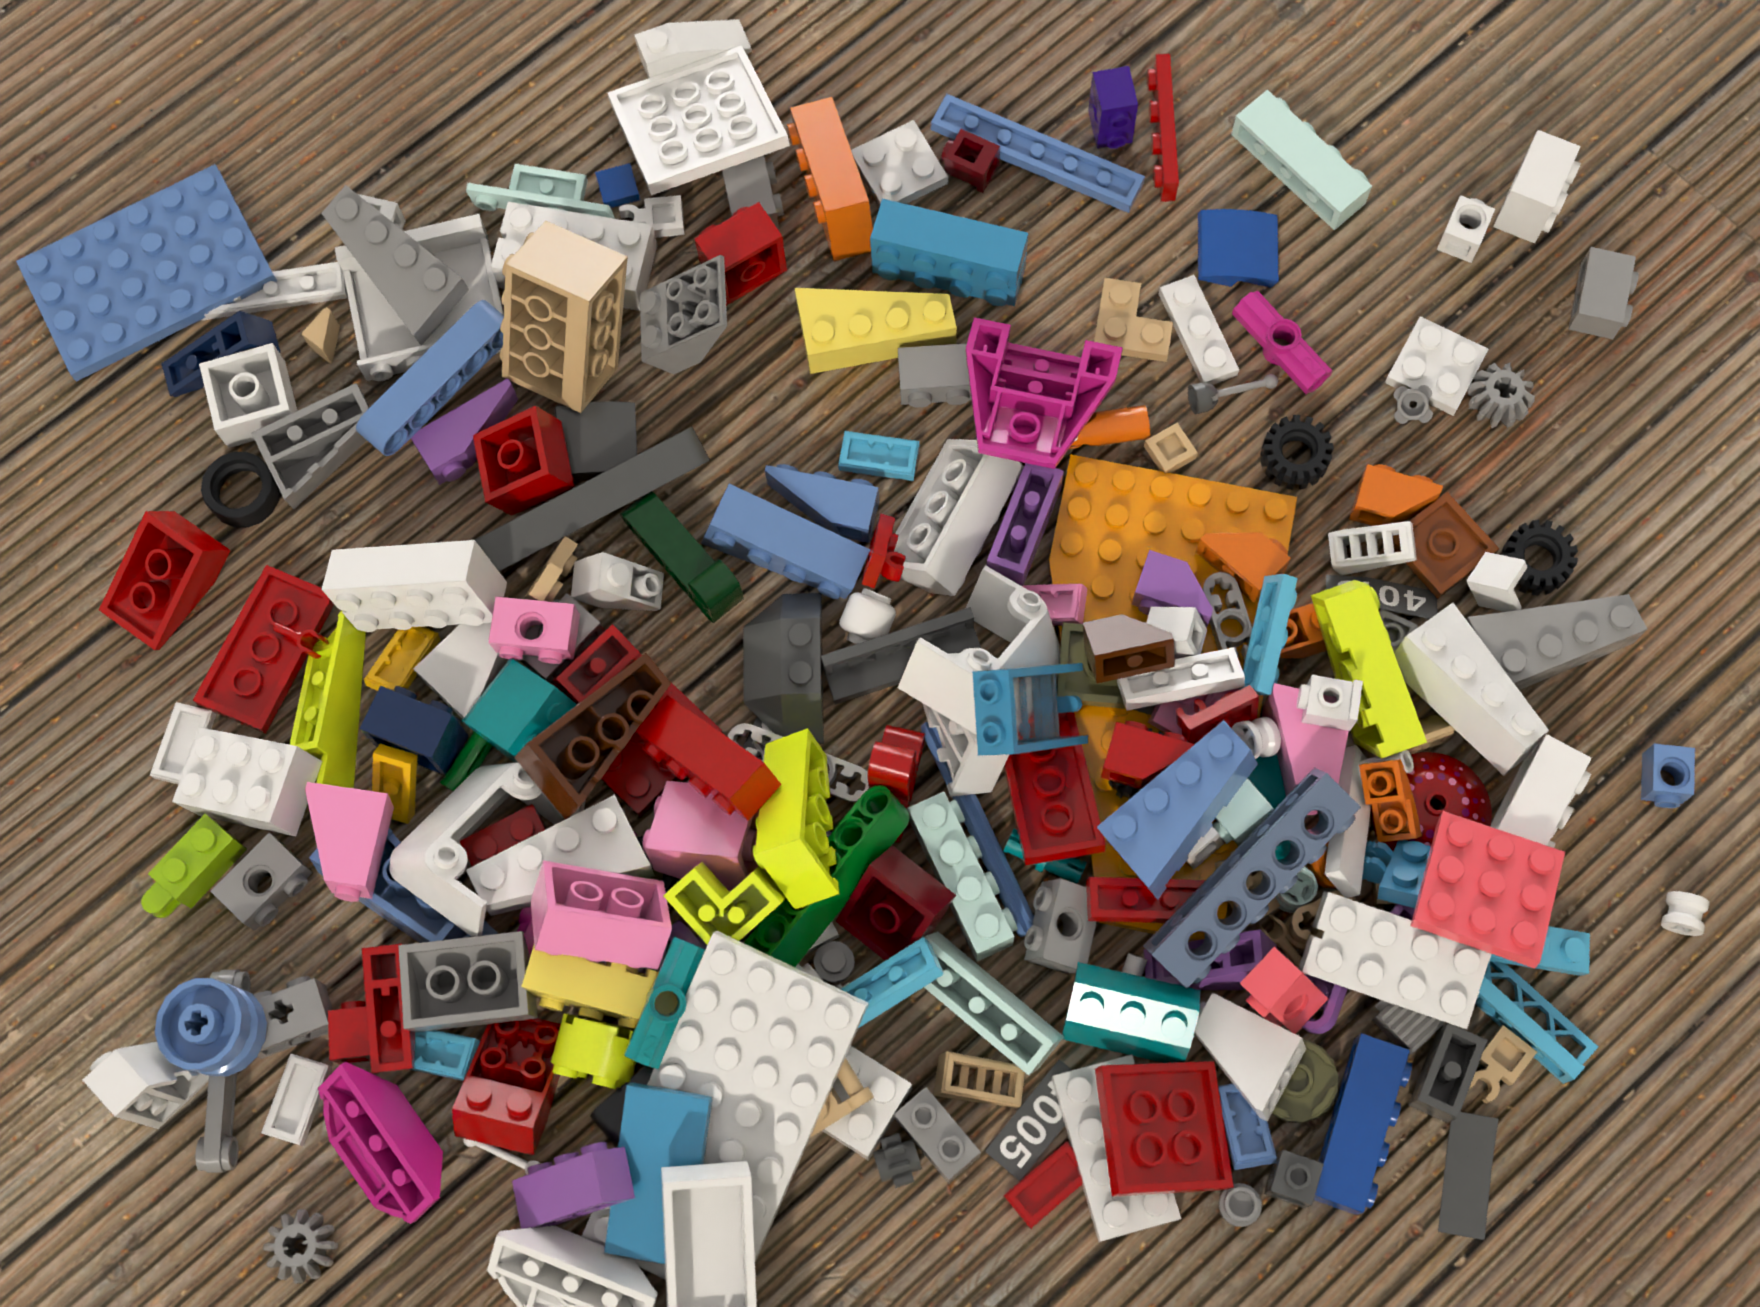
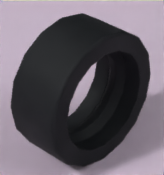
M231 452L220 456L208 466L202 477L201 493L205 504L222 523L232 527L248 528L262 523L273 513L279 502L280 490L267 464L259 456L249 452ZM242 471L255 472L262 481V489L258 497L249 505L239 509L226 507L219 497L224 482L232 475Z

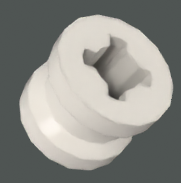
M1261 717L1254 719L1252 722H1237L1232 726V730L1251 749L1255 759L1259 756L1262 758L1270 757L1278 753L1281 745V736L1276 723L1272 719Z
M1668 892L1665 901L1669 906L1668 913L1662 917L1661 926L1666 930L1682 935H1703L1705 925L1702 922V916L1708 911L1710 902L1706 898L1692 893Z

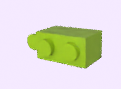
M204 814L148 873L156 882L143 895L141 899L142 908L157 918L168 917L181 903L192 909L242 856L247 848L218 822Z

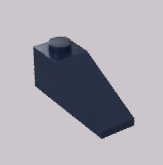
M238 311L161 363L170 396L177 397L204 388L200 363L273 343L281 354L272 321Z

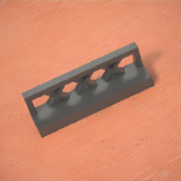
M971 607L822 655L823 671L835 705L898 685L916 642L920 637L948 654L961 653L968 648H981L974 629V616Z

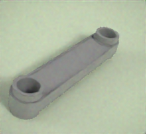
M220 970V972H212L210 978L234 985L250 993L251 983L247 971ZM237 1073L230 1076H209L204 1137L199 1138L195 1153L196 1166L199 1171L224 1173L227 1170H235L237 1166L239 1146L237 1138L233 1136Z

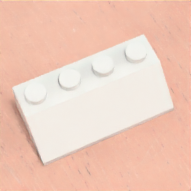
M947 439L895 533L899 536L894 552L906 556L903 564L904 570L900 579L929 593L955 596L958 589L964 584L965 576L972 563L981 552L983 543L992 526L999 519L1006 500L1015 489L1024 466L1018 461L978 453L977 440Z

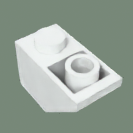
M601 552L574 562L571 597L600 608L657 611L661 609L664 573Z

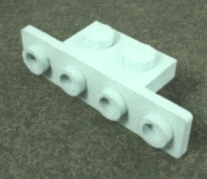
M514 164L509 189L467 183L466 192L472 203L486 211H495L496 208L506 209L508 202L615 219L610 206L583 201L588 182L584 174Z

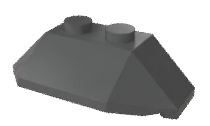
M821 593L782 594L743 627L744 704L773 733L785 737L808 728L818 744H824Z

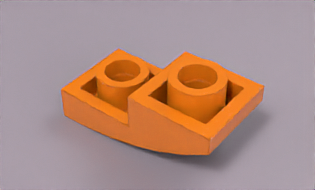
M1401 759L1360 764L1359 769L1365 804L1372 805L1377 841L1387 842L1421 837L1422 834L1413 793Z

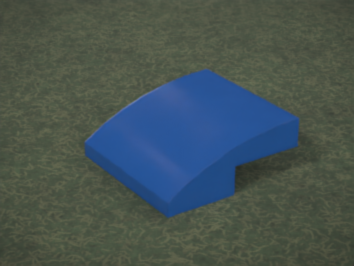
M1238 209L1201 210L1198 213V280L1232 287L1237 281L1273 287L1279 282L1278 216L1265 212Z

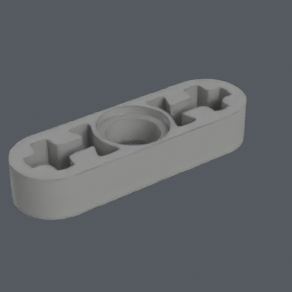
M1217 572L1205 580L1202 588L1213 608L1209 621L1218 650L1234 647L1237 657L1236 647L1247 642L1248 645H1243L1241 649L1245 661L1252 633L1251 622L1236 579L1228 573ZM1215 584H1219L1222 590L1229 589L1225 597L1227 609L1220 612L1222 602L1219 595H1211ZM1226 619H1235L1242 625L1243 632L1238 637H1228L1221 631L1220 625Z

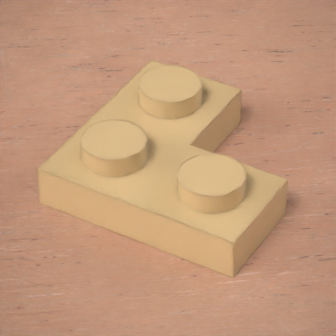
M1104 278L1094 342L1123 347V356L1167 362L1173 322L1136 317L1141 283Z
M566 536L563 537L523 599L553 601L563 585L557 579L560 575L566 577L574 562L578 559V557L572 554L578 545Z

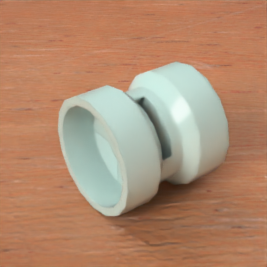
M1303 867L1296 874L1298 879L1292 888L1283 894L1278 893L1275 896L1281 910L1294 913L1301 906L1309 904L1315 897L1318 889L1317 879L1313 872L1306 867Z

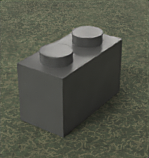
M1450 1023L1440 1027L1436 1031L1408 1106L1446 1123L1457 1119L1488 1040Z

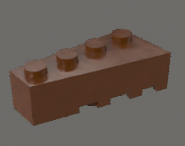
M645 653L529 741L514 758L566 820L581 807L589 793L601 780L609 766L671 685V682L648 654Z

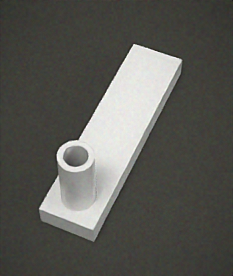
M1357 745L1345 748L1338 785L1361 808L1354 814L1356 818L1353 824L1341 834L1336 833L1329 840L1325 875L1344 898L1360 895L1371 804H1365L1359 765L1401 759L1406 773H1410L1413 771L1414 765L1408 750L1383 759L1378 756L1367 759Z

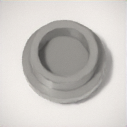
M827 942L815 953V970L827 982H841L847 979L854 969L853 953L847 945L841 942Z
M1237 1183L1233 1184V1188L1222 1192L1219 1198V1210L1222 1217L1229 1224L1245 1227L1258 1219L1262 1203L1259 1194L1254 1188L1247 1184Z

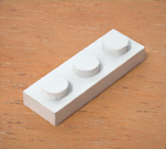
M1192 275L1160 287L1159 296L1171 322H1173V326L1199 381L1214 385L1236 377L1239 368L1195 276Z
M1233 647L1175 659V667L1117 679V684L1126 711L1243 688L1245 687V675Z

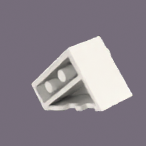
M951 653L949 655L956 658L960 653ZM923 704L929 728L937 727L943 747L937 750L939 761L947 762L953 782L947 784L950 797L992 792L1009 755L978 756L977 735Z

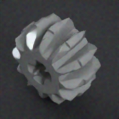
M1494 362L1489 365L1486 371L1480 370L1476 373L1474 383L1470 384L1467 395L1472 397L1468 403L1469 409L1480 410L1477 415V421L1484 420L1487 417L1490 419L1491 428L1497 427L1500 421L1509 428L1513 426L1516 420L1521 421L1527 416L1528 408L1533 405L1535 396L1530 393L1534 387L1533 382L1522 381L1525 369L1514 373L1512 372L1510 362L1505 364L1502 370Z
M304 1209L297 1211L295 1219L289 1214H283L280 1217L283 1229L274 1226L268 1229L269 1234L276 1237L275 1242L265 1243L263 1246L264 1251L275 1252V1255L266 1262L268 1268L280 1266L277 1277L281 1280H287L292 1275L294 1283L303 1284L307 1274L312 1279L320 1278L321 1270L318 1264L331 1267L333 1260L325 1255L326 1251L338 1248L337 1242L326 1240L335 1231L334 1226L329 1224L322 1226L324 1219L322 1214L315 1213L309 1218L308 1211ZM298 1239L306 1240L302 1242L307 1245L304 1254H295V1252L299 1251V1249L294 1248Z

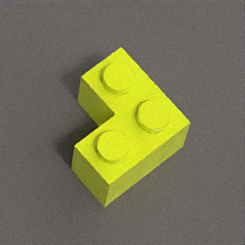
M700 862L663 895L707 945L715 931L740 941L786 898L771 876L759 866L729 892L703 862Z

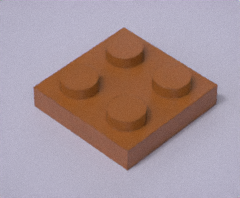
M1446 492L1410 520L1413 524L1417 560L1406 562V564L1435 597L1439 599L1473 572L1485 552L1496 554L1499 547L1455 499ZM1394 535V551L1401 552L1399 535Z

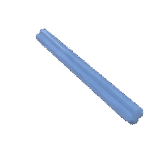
M927 721L921 725V732L926 733L925 741L947 785L953 781L947 762H940L937 755V750L943 748L937 727L929 728ZM976 794L952 797L961 808L965 818L964 823L970 836H974L981 850V859L987 871L992 873L1000 891L998 895L1004 907H1008L1018 928L1016 930L1017 935L1020 937L1026 936L1028 929L1033 925L1034 915Z

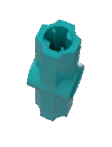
M673 937L653 987L647 994L645 1006L624 1053L625 1057L648 1067L659 1069L679 1018L685 1012L687 1004L685 996L706 949ZM663 991H671L677 996V1006L669 1014H661L655 1009V998Z

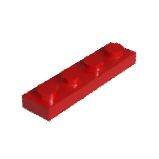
M1156 54L1153 69H1147V91H1154V101H1149V122L1156 123V133H1151V154L1158 155V165L1153 166L1154 188H1160L1161 202L1176 200L1179 185L1170 54Z

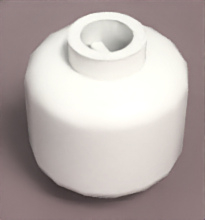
M863 588L861 593H852L839 621L840 627L849 632L846 640L858 644L888 634L896 616L894 607L890 605L892 599L866 588Z

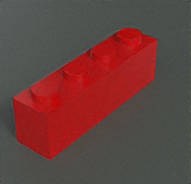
M668 695L636 730L646 742L642 749L657 763H660L663 759L666 760L665 766L680 780L688 776L690 778L688 783L703 797L706 798L710 793L714 795L712 798L713 802L729 816L735 811L749 821L782 785L763 761Z

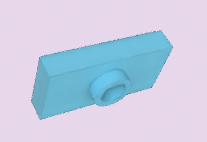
M844 431L838 465L839 471L914 481L920 441Z
M436 1030L415 1032L414 1068L410 1070L464 1081L480 1041L476 1038Z

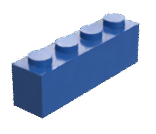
M1362 1033L1354 1038L1339 1088L1338 1098L1334 1105L1318 1160L1324 1166L1314 1197L1315 1201L1355 1215L1364 1213L1365 1207L1372 1208L1378 1191V1184L1373 1182L1377 1166L1381 1168L1384 1166L1390 1148V1143L1384 1142L1388 1126H1395L1401 1110V1103L1396 1102L1400 1086L1406 1087L1412 1071V1063L1407 1062L1409 1049Z

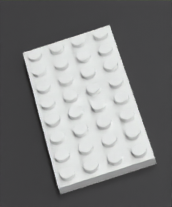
M715 931L710 938L685 996L687 1003L685 1012L679 1018L659 1069L654 1068L647 1085L713 1097L704 1164L748 1162L752 1180L754 1255L756 1262L869 1003L719 931ZM610 1207L591 1213L582 1237L605 1246ZM634 1259L639 1267L666 1280L665 1264Z

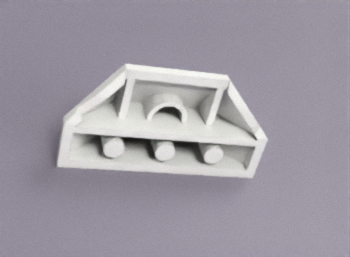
M557 1226L499 1231L487 1268L488 1273L494 1279H498L505 1293L517 1307H654L658 1295L633 1258L604 1253V1245Z

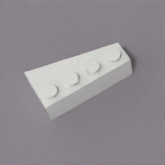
M1451 603L1408 634L1394 652L1405 683L1503 776L1527 758L1549 731L1454 603Z
M615 795L466 870L478 896L487 902L486 910L491 916L531 907V898L543 861L643 878L655 877L652 867Z

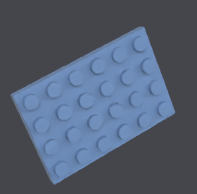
M216 164L16 261L65 365L75 381L81 380L206 318L205 314L221 305L235 303L233 299L239 296L242 300L262 290L264 284L270 281L278 282Z

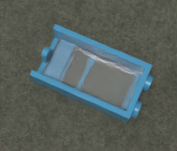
M1083 663L972 672L978 756L1020 754L1087 744L1088 735L1060 736L1058 713L1077 712L1082 707V701L1078 696L1057 697L1055 676L1056 673L1083 671Z

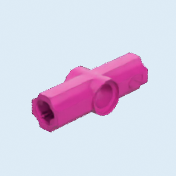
M1258 290L1250 292L1233 308L1232 315L1262 346L1265 359L1271 364L1279 365L1305 394L1314 392L1331 376L1332 370L1302 339L1299 326L1292 320L1284 319ZM1284 339L1289 343V345L1281 346L1278 345L1274 340Z

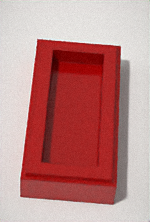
M1068 1141L1065 1142L1003 1196L1030 1229L1083 1184L1077 1168L1078 1164L1073 1147Z

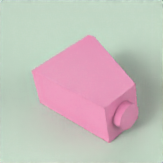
M307 782L305 791L325 883L331 893H334V896L338 899L350 902L359 901V897L372 899L394 810L388 793Z

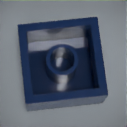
M380 686L359 729L376 747L379 744L417 754L418 766L445 776L463 749L469 736L460 725L461 720L452 714V708L443 703L431 700L428 705L416 700L417 695L403 687L395 686L394 690H390Z

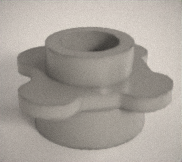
M1421 385L1418 389H1407L1404 386L1398 387L1394 392V398L1397 400V411L1394 414L1395 420L1401 424H1405L1409 420H1419L1422 423L1430 421L1433 416L1432 410L1429 409V398L1432 396V390L1426 385ZM1411 401L1417 402L1416 408L1409 406Z

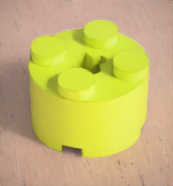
M564 1013L551 1063L554 1064L552 1072L571 1078H587V1074L594 1075L592 1079L594 1084L614 1089L616 1087L620 1088L626 1082H631L637 1063L624 1056L634 1031L615 1024L590 1019L585 1020L578 1018L577 1015Z

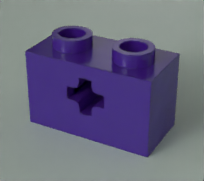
M1125 66L1093 72L1088 113L1096 148L1108 147L1115 149L1127 143H1132L1138 101L1130 67Z

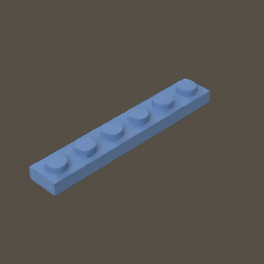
M949 94L945 95L931 121V130L955 140L960 129L966 130L999 145L1001 160L1127 213L1130 212L1144 184L1145 176Z

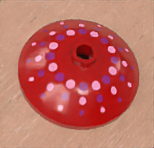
M1419 752L1411 754L1414 768L1412 772L1406 774L1413 793L1422 836L1416 839H1407V841H1418L1424 845L1431 846L1438 818L1442 811L1491 826L1492 808L1488 792L1480 778L1471 768L1458 759L1441 753ZM1430 799L1440 800L1443 809H1433L1430 805ZM1371 805L1370 819H1371L1372 827H1373L1374 832H1375V834H1376L1375 823H1374V817H1373V811H1372V805ZM1398 840L1382 843H1386L1394 852Z

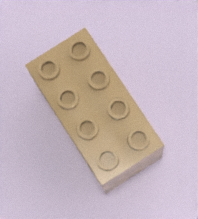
M545 221L535 233H529L523 246L515 254H510L507 257L502 269V274L505 276V290L501 298V303L504 305V318L500 327L503 333V346L500 351L502 378H508L513 383L581 413L618 369L628 256L548 221Z

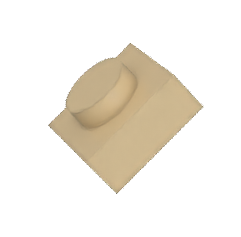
M1178 423L1145 440L1144 448L1154 463L1165 474L1167 472L1172 473L1195 460L1198 454Z

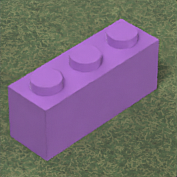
M1025 463L988 556L986 566L1020 586H1023L1062 488L1063 470Z
M606 1142L594 1143L581 1147L582 1155L580 1156L579 1152L568 1153L555 1157V1165L552 1162L528 1167V1175L512 1180L521 1229L556 1226L634 1199L635 1195L625 1147L607 1149Z

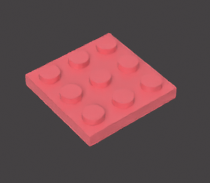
M1442 811L1435 829L1411 926L1535 969L1541 961L1565 852Z

